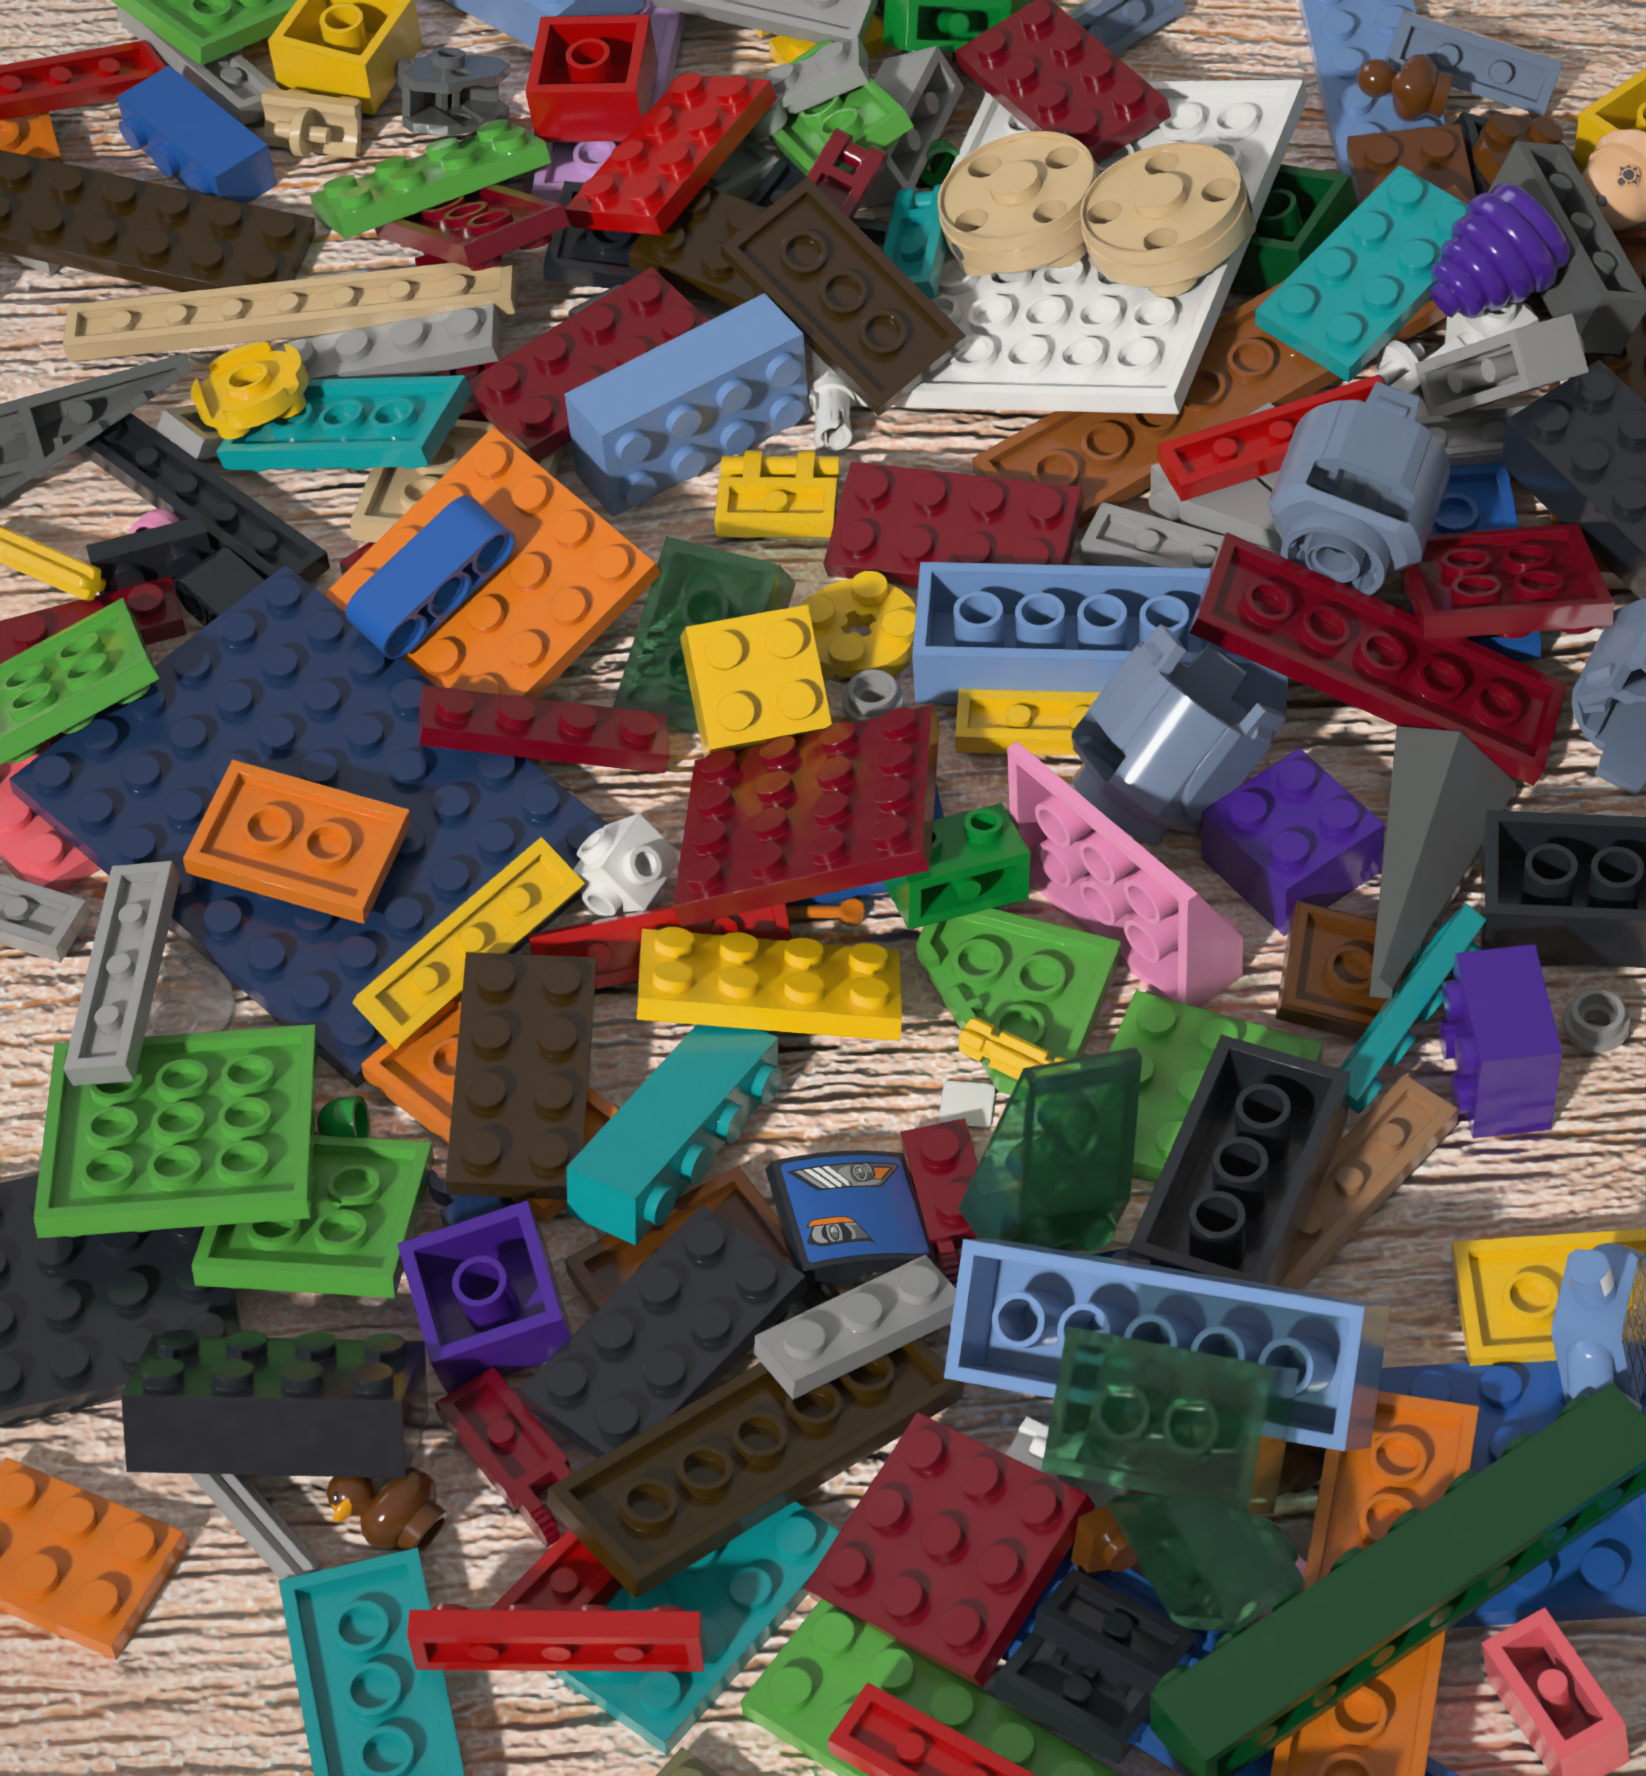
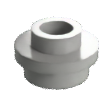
M865 670L852 677L842 695L843 711L846 717L853 723L881 717L894 709L904 707L903 691L890 674L881 670Z
M1590 989L1580 993L1569 1003L1564 1012L1563 1029L1567 1038L1577 1047L1589 1052H1607L1619 1047L1626 1040L1630 1029V1016L1617 995L1603 989ZM1589 1023H1600L1603 1026H1594Z

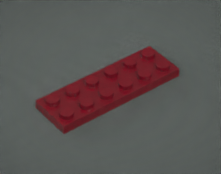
M1228 532L1216 552L1189 633L1397 726L1461 731L1506 774L1532 786L1536 784L1544 772L1567 683L1468 639L1459 643H1441L1434 639L1424 640L1414 615Z

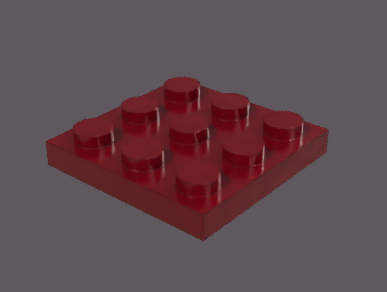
M1578 523L1432 534L1429 536L1421 562L1400 571L1424 640L1434 639L1441 643H1459L1466 640L1469 636L1495 634L1503 638L1516 639L1526 637L1535 631L1560 630L1570 634H1581L1591 631L1594 627L1613 626L1614 602Z
M917 1412L808 1580L804 1590L814 1601L819 1602L820 1599L827 1601L916 1654L983 1688L1075 1541L1079 1516L1093 1511L1096 1505L1087 1493Z

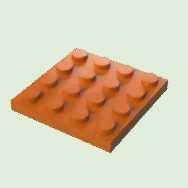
M492 427L323 595L342 611L346 612L347 604L354 593L438 513L456 498L463 495H472L515 534L516 543L514 550L506 562L418 646L401 658L437 687L459 688L468 691L502 695H520L537 699L661 575V572L653 560L496 428Z

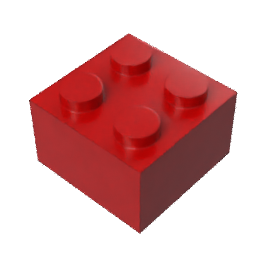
M650 15L540 17L525 92L535 136L545 142H623L640 122L641 117L652 106L659 64Z

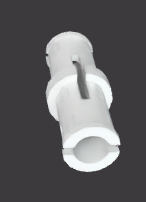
M813 352L814 388L810 387L808 392L809 406L815 415L814 439L817 445L822 447L825 444L826 432V450H840L849 445L852 440L850 406L853 407L855 404L854 392Z

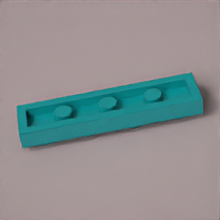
M1467 903L1438 929L1397 986L1393 998L1386 1001L1338 1068L1350 1072L1349 1108L1357 1114H1360L1382 1088L1384 1083L1375 1076L1385 1063L1390 1068L1395 1066L1414 1043L1416 1037L1408 1029L1416 1018L1424 1023L1443 1002L1442 987L1440 985L1448 973L1453 976L1455 953L1479 951L1480 947L1472 942V940L1487 919Z

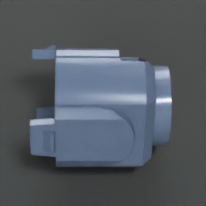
M1376 381L1366 402L1360 400L1328 402L1311 409L1300 419L1268 502L1275 528L1283 542L1280 552L1282 557L1369 596L1381 587L1384 578L1421 562L1449 482L1450 463L1444 447L1436 436L1423 424L1415 421L1420 397Z
M1646 598L1613 611V626H1605L1574 686L1571 700L1574 717L1580 729L1596 748L1602 750L1594 775L1635 796L1639 794L1646 783Z
M1162 624L1156 628L1145 642H1139L1091 704L1086 714L1072 731L1071 736L1073 749L1083 762L1072 777V783L1086 800L1117 826L1134 837L1152 845H1158L1170 829L1184 833L1201 832L1202 811L1240 787L1271 747L1273 737L1287 719L1278 710L1256 703L1248 713L1239 703L1232 699L1247 670L1211 643L1189 665L1185 664L1180 659L1186 652V649L1171 630Z

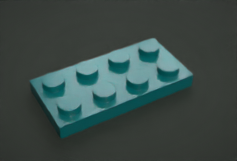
M1399 165L1255 310V325L1349 383L1431 298L1429 290L1434 287L1430 275L1431 266L1433 263L1441 260V247L1445 241L1452 238V225L1457 219L1465 215L1467 204Z
M465 375L309 379L308 386L303 393L306 399V406L301 412L289 418L277 417L264 424L252 427L242 437L229 440L224 439L216 453L224 470H252L259 472L268 469H302L312 471L319 468L364 470L378 467H404L406 469L429 467L471 398L472 391Z
M795 1501L639 1598L635 1599L623 1587L606 1605V1607L614 1611H648L650 1608L659 1605L677 1606L686 1611H700L706 1643L704 1672L556 1671L557 1677L665 1755H668L807 1597L808 1593L804 1590V1587L840 1531Z
M418 1548L278 1580L314 1776H465L444 1670H416L407 1638L409 1610H431Z

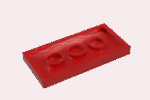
M697 73L680 74L679 77L671 82L667 91L655 105L641 117L640 122L623 142L613 149L610 157L583 184L579 193L566 206L565 211L573 228L663 235L776 101L777 96L771 80L751 79L742 76H703Z

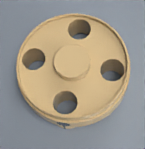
M1028 131L991 141L968 154L953 167L939 190V220L947 244L953 255L958 259L960 267L965 274L981 277L994 272L1017 274L1035 271L1044 267L1063 268L1078 262L1085 255L1087 248L1081 232L1080 208L1086 191L1100 175L1099 168L1085 145L1071 136L1058 132Z
M1192 142L1156 145L1120 159L1094 180L1086 191L1080 208L1081 232L1090 260L1095 268L1111 280L1126 285L1148 288L1150 292L1160 297H1173L1191 289L1199 277L1222 264L1240 244L1253 235L1256 229L1247 186L1235 162L1217 148Z

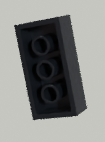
M1598 360L1588 366V373L1568 379L1506 419L1501 464L1563 524L1578 523L1590 551L1640 599L1646 598V403L1602 361Z
M1486 810L1481 851L1480 914L1487 920L1480 928V950L1535 944L1540 963L1646 968V817Z
M1221 1034L1130 1242L1128 1261L1280 1286L1348 1120L1350 1072Z
M177 1329L164 1332L159 1336L152 1335L121 1394L126 1472L406 1478L428 1419L425 1342L405 1341L402 1336L390 1333L376 1334L365 1340L336 1339L332 1334L325 1332L306 1333L297 1338H267L264 1333L258 1331H241L228 1337L199 1336L191 1330Z

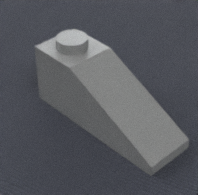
M1159 463L1151 466L1148 501L1155 517L1225 536L1228 532L1255 545L1281 552L1283 542L1275 528L1268 506L1271 492L1256 478L1181 502Z

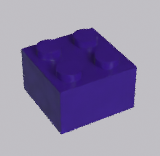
M1298 748L1202 811L1201 859L1283 936H1286L1288 934L1291 911L1297 900L1328 908L1381 872L1385 824L1301 748Z
M1535 944L1455 953L1453 980L1444 981L1442 986L1443 1004L1447 1020H1440L1438 1026L1443 1059H1454L1457 1074L1451 1075L1453 1105L1458 1108V1114H1467L1472 1139L1552 1130L1562 1049Z
M528 1200L397 1243L428 1357L447 1395L490 1367H494L503 1377L545 1363L573 1336L545 1239Z

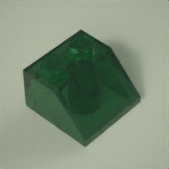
M1176 1494L1116 1495L1105 1503L1171 1620L1186 1629L1238 1632L1306 1584L1295 1564L1298 1561V1554L1293 1542L1280 1527L1272 1524L1270 1519Z

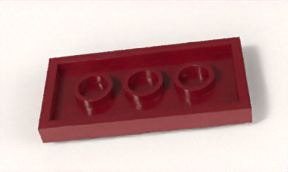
M1035 0L1027 4L1021 10L954 51L959 67L1030 131L1058 132L1077 139L1089 150L1096 164L1171 117L1168 100L1052 0Z
M493 184L376 227L375 231L377 237L400 244L401 247H409L421 251L424 255H433L446 260L447 263H456L468 267L471 271H480L500 264L503 261L502 254L516 248L529 250L548 244L553 239L552 233L570 226L563 204Z
M651 267L469 379L468 384L472 391L469 401L500 433L537 463L571 441L565 393L709 320Z
M851 462L823 565L827 576L853 579L860 572L875 571L884 575L887 583L917 587L919 584L920 562L1069 565L1085 501L1082 487Z

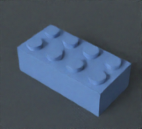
M763 293L565 393L576 476L609 514L615 517L634 506L645 503L651 497L680 482L697 476L700 472L721 462L722 456L740 454L750 446L810 416L803 333Z

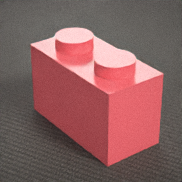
M1545 1607L1481 1643L1488 1682L1551 1776H1605L1630 1762L1625 1722Z

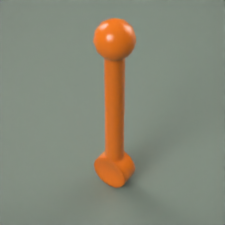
M854 898L843 901L840 906L786 905L788 918H840L848 926H857L865 918L864 904L862 901Z

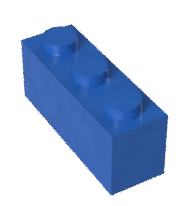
M170 65L117 96L122 121L119 122V129L124 140L132 149H141L154 160L158 169L166 177L174 176L186 186L188 191L248 204L277 186L268 144Z

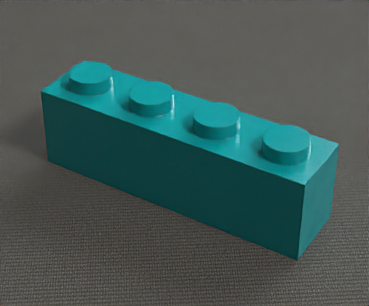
M695 1025L567 1166V1214L635 1246L654 1225H662L671 1214L676 1199L691 1183L697 1184L703 1179L709 1169L712 1158L726 1143H734L741 1135L748 1117L761 1103H769L777 1093L782 1079V1069L778 1067V1037L756 1029Z

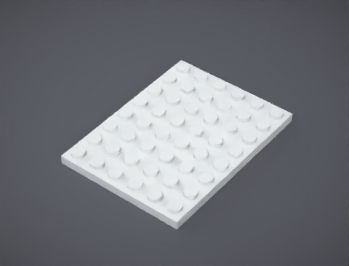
M1146 81L1168 100L1171 117L1097 163L1100 174L1120 159L1152 146L1176 142L1209 145L1221 150L1235 162L1245 180L1257 224L1308 99L1304 81ZM986 92L959 150L960 154L956 156L950 171L964 157L977 148L996 139L1030 130ZM1251 237L1240 244L1222 264L1199 277L1191 289L1173 297H1160L1154 295L1148 288L1126 285L1109 279L1095 268L1090 260L1088 251L1078 262L1063 268L1044 267L1035 271L1017 274L994 272L980 277L965 274L960 267L958 259L947 245L937 295L935 299L930 300L966 335L965 346L891 407L1179 414ZM854 392V406L868 407Z

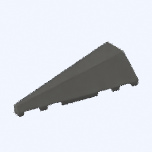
M186 353L1 403L0 500L191 373Z
M1397 726L1370 997L1393 998L1400 976L1409 962L1414 963L1421 953L1423 939L1432 926L1437 927L1474 867L1475 856L1483 842L1486 810L1504 811L1507 805L1512 806L1515 801L1516 782L1461 731Z

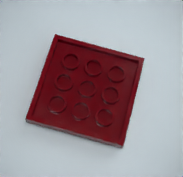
M933 705L915 709L897 708L881 717L855 723L838 722L821 731L795 737H775L764 744L736 751L718 750L707 755L705 758L695 760L673 908L681 927L930 871L940 728Z

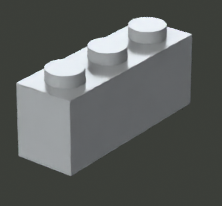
M938 46L884 59L874 78V81L905 109L914 127L901 135L899 142L886 151L889 153L886 165L876 183L871 186L859 209L894 202L897 190L915 187L928 161L926 157L928 148L932 141L939 139L964 89L963 84ZM854 168V170H853V172L851 173V175H854V173H855V171H856L857 169Z
M1573 314L1513 329L1415 363L1429 416L1442 415L1443 417L1486 406L1589 372L1584 356V343L1577 331Z

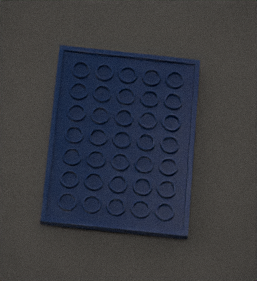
M286 565L282 566L156 664L154 667L159 679L150 684L149 690L143 696L127 704H118L116 702L97 712L89 725L77 732L66 734L9 778L12 793L107 875L110 876L112 866L172 861L180 875V882L169 928L283 1026L315 1024L318 1056L356 1088L366 1081L363 1076L361 1063L387 1042L381 1033L352 1003L356 995L540 837L573 870L581 860L577 856V852L582 843L595 831L608 824L525 757L420 746L419 699L422 685L437 686L404 659L387 658L347 620L344 611ZM232 759L410 810V828L365 924L185 872L183 857ZM580 892L576 893L531 934L541 932L580 899L582 894ZM528 936L508 954H515L529 942Z

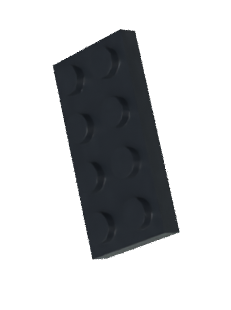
M702 1205L519 1389L521 1402L542 1420L598 1459L708 1394L755 1345V1335L770 1329L807 1291L806 1276Z

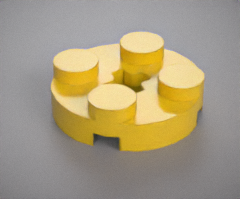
M255 342L230 350L207 365L211 376L203 382L202 386H200L196 378L191 387V398L201 420L207 426L216 428L221 438L229 440L242 437L252 427L264 424L277 417L289 418L301 412L306 406V399L303 393L308 386L309 376L302 358L295 347L283 343L286 352L281 350L272 351L269 342Z
M875 571L860 572L853 579L838 581L822 588L814 595L805 598L800 606L807 604L809 606L823 678L835 681L834 674L842 677H854L859 672L872 669L884 671L894 677L906 669L913 659L916 606L905 592L896 586L888 584L886 577L881 573ZM855 626L869 627L870 634L862 637L857 632L846 634V632Z

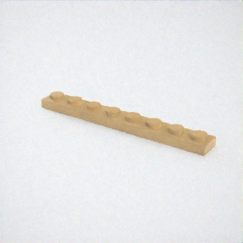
M513 256L502 257L503 261L500 264L480 271H471L470 268L456 263H445L69 304L67 307L63 349L68 361L72 362L323 335L494 303L499 315L515 314L517 269Z

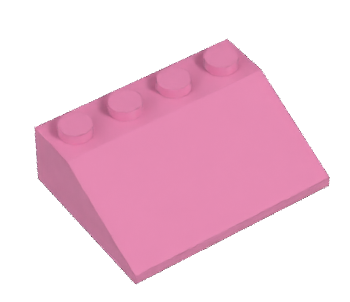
M1018 741L1007 748L1010 818L1030 851L1029 884L1083 931L1121 941V959L1119 962L1160 997L1201 1008L1242 977L1244 937L1231 919L1215 911L1186 881L1176 876L1150 854L1142 844L1131 838Z

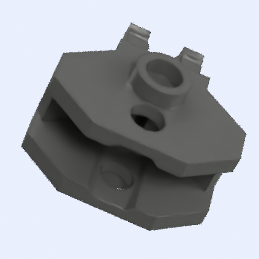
M444 47L433 50L432 54H428L425 57H408L396 61L395 78L398 88H401L402 126L412 133L452 136L475 132L479 126L487 122L507 119L509 117V106L499 100L498 95L499 84L510 75V64L499 57L466 55L461 49Z

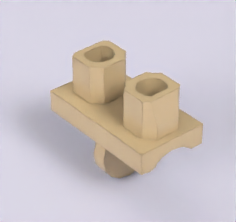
M266 88L261 93V103L265 115L263 141L268 146L288 148L293 155L307 157L311 152L357 158L362 152V102L359 98L315 95L298 89H289L287 91Z

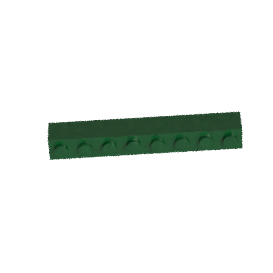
M1613 1382L1591 1397L1588 1394L1577 1396L1560 1411L1556 1421L1537 1434L1529 1431L1516 1437L1504 1449L1500 1459L1482 1471L1478 1472L1472 1469L1461 1474L1449 1485L1442 1498L1423 1511L1420 1508H1413L1402 1514L1391 1525L1387 1535L1366 1549L1358 1546L1344 1553L1334 1563L1329 1574L1310 1587L1306 1588L1300 1585L1286 1592L1276 1602L1271 1613L1249 1628L1246 1625H1240L1231 1629L1216 1643L1211 1654L1190 1668L1187 1665H1180L1165 1674L1156 1684L1153 1693L1150 1694V1729L1189 1776H1234L1646 1493V1417Z

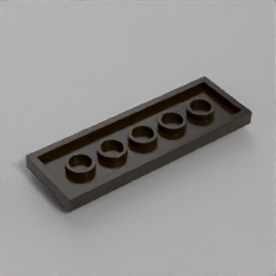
M0 150V252L179 292L295 280L316 234L315 220L312 217Z
M921 1338L795 1399L788 1395L760 1362L549 1487L547 1506L618 1582L637 1599L902 1436L917 1412L931 1418L962 1399L965 1382L945 1379L946 1362Z

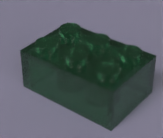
M1067 1326L1041 1470L1246 1514H1274L1299 1369L1097 1329Z

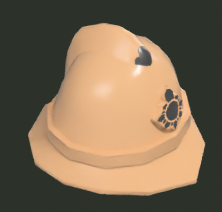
M1639 129L1614 130L1599 139L1594 152L1590 154L1582 178L1611 230L1619 231L1633 226L1643 227L1646 225V132Z

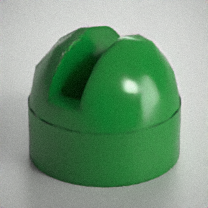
M939 138L930 144L926 154L928 161L920 175L929 186L935 187L936 184L943 183L956 156L960 154L952 143ZM930 161H931V164H930V169H931V171L928 170V169H926V167L928 166V164L930 163Z
M362 1096L340 1097L328 1102L321 1109L317 1118L319 1133L322 1136L370 1138V1116L364 1098Z

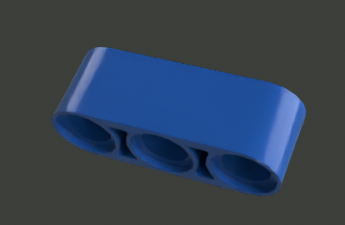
M463 495L456 498L354 593L346 607L345 615L347 620L387 658L398 659L407 655L506 562L515 547V534L472 495Z

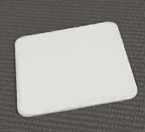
M945 1081L942 1090L939 1123L965 1118L967 1126L989 1127L992 1119L995 1085Z

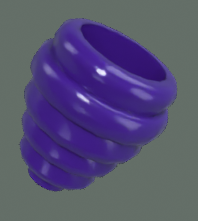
M1509 182L1499 184L1490 193L1485 192L1473 197L1466 205L1465 215L1453 223L1452 238L1445 241L1441 247V260L1433 263L1431 266L1430 275L1434 287L1429 290V295L1436 306L1450 318L1459 313L1466 318L1474 319L1480 317L1485 310L1492 312L1501 310L1508 302L1511 304L1524 302L1532 293L1545 291L1554 284L1557 278V270L1565 267L1569 261V245L1554 219L1529 193Z

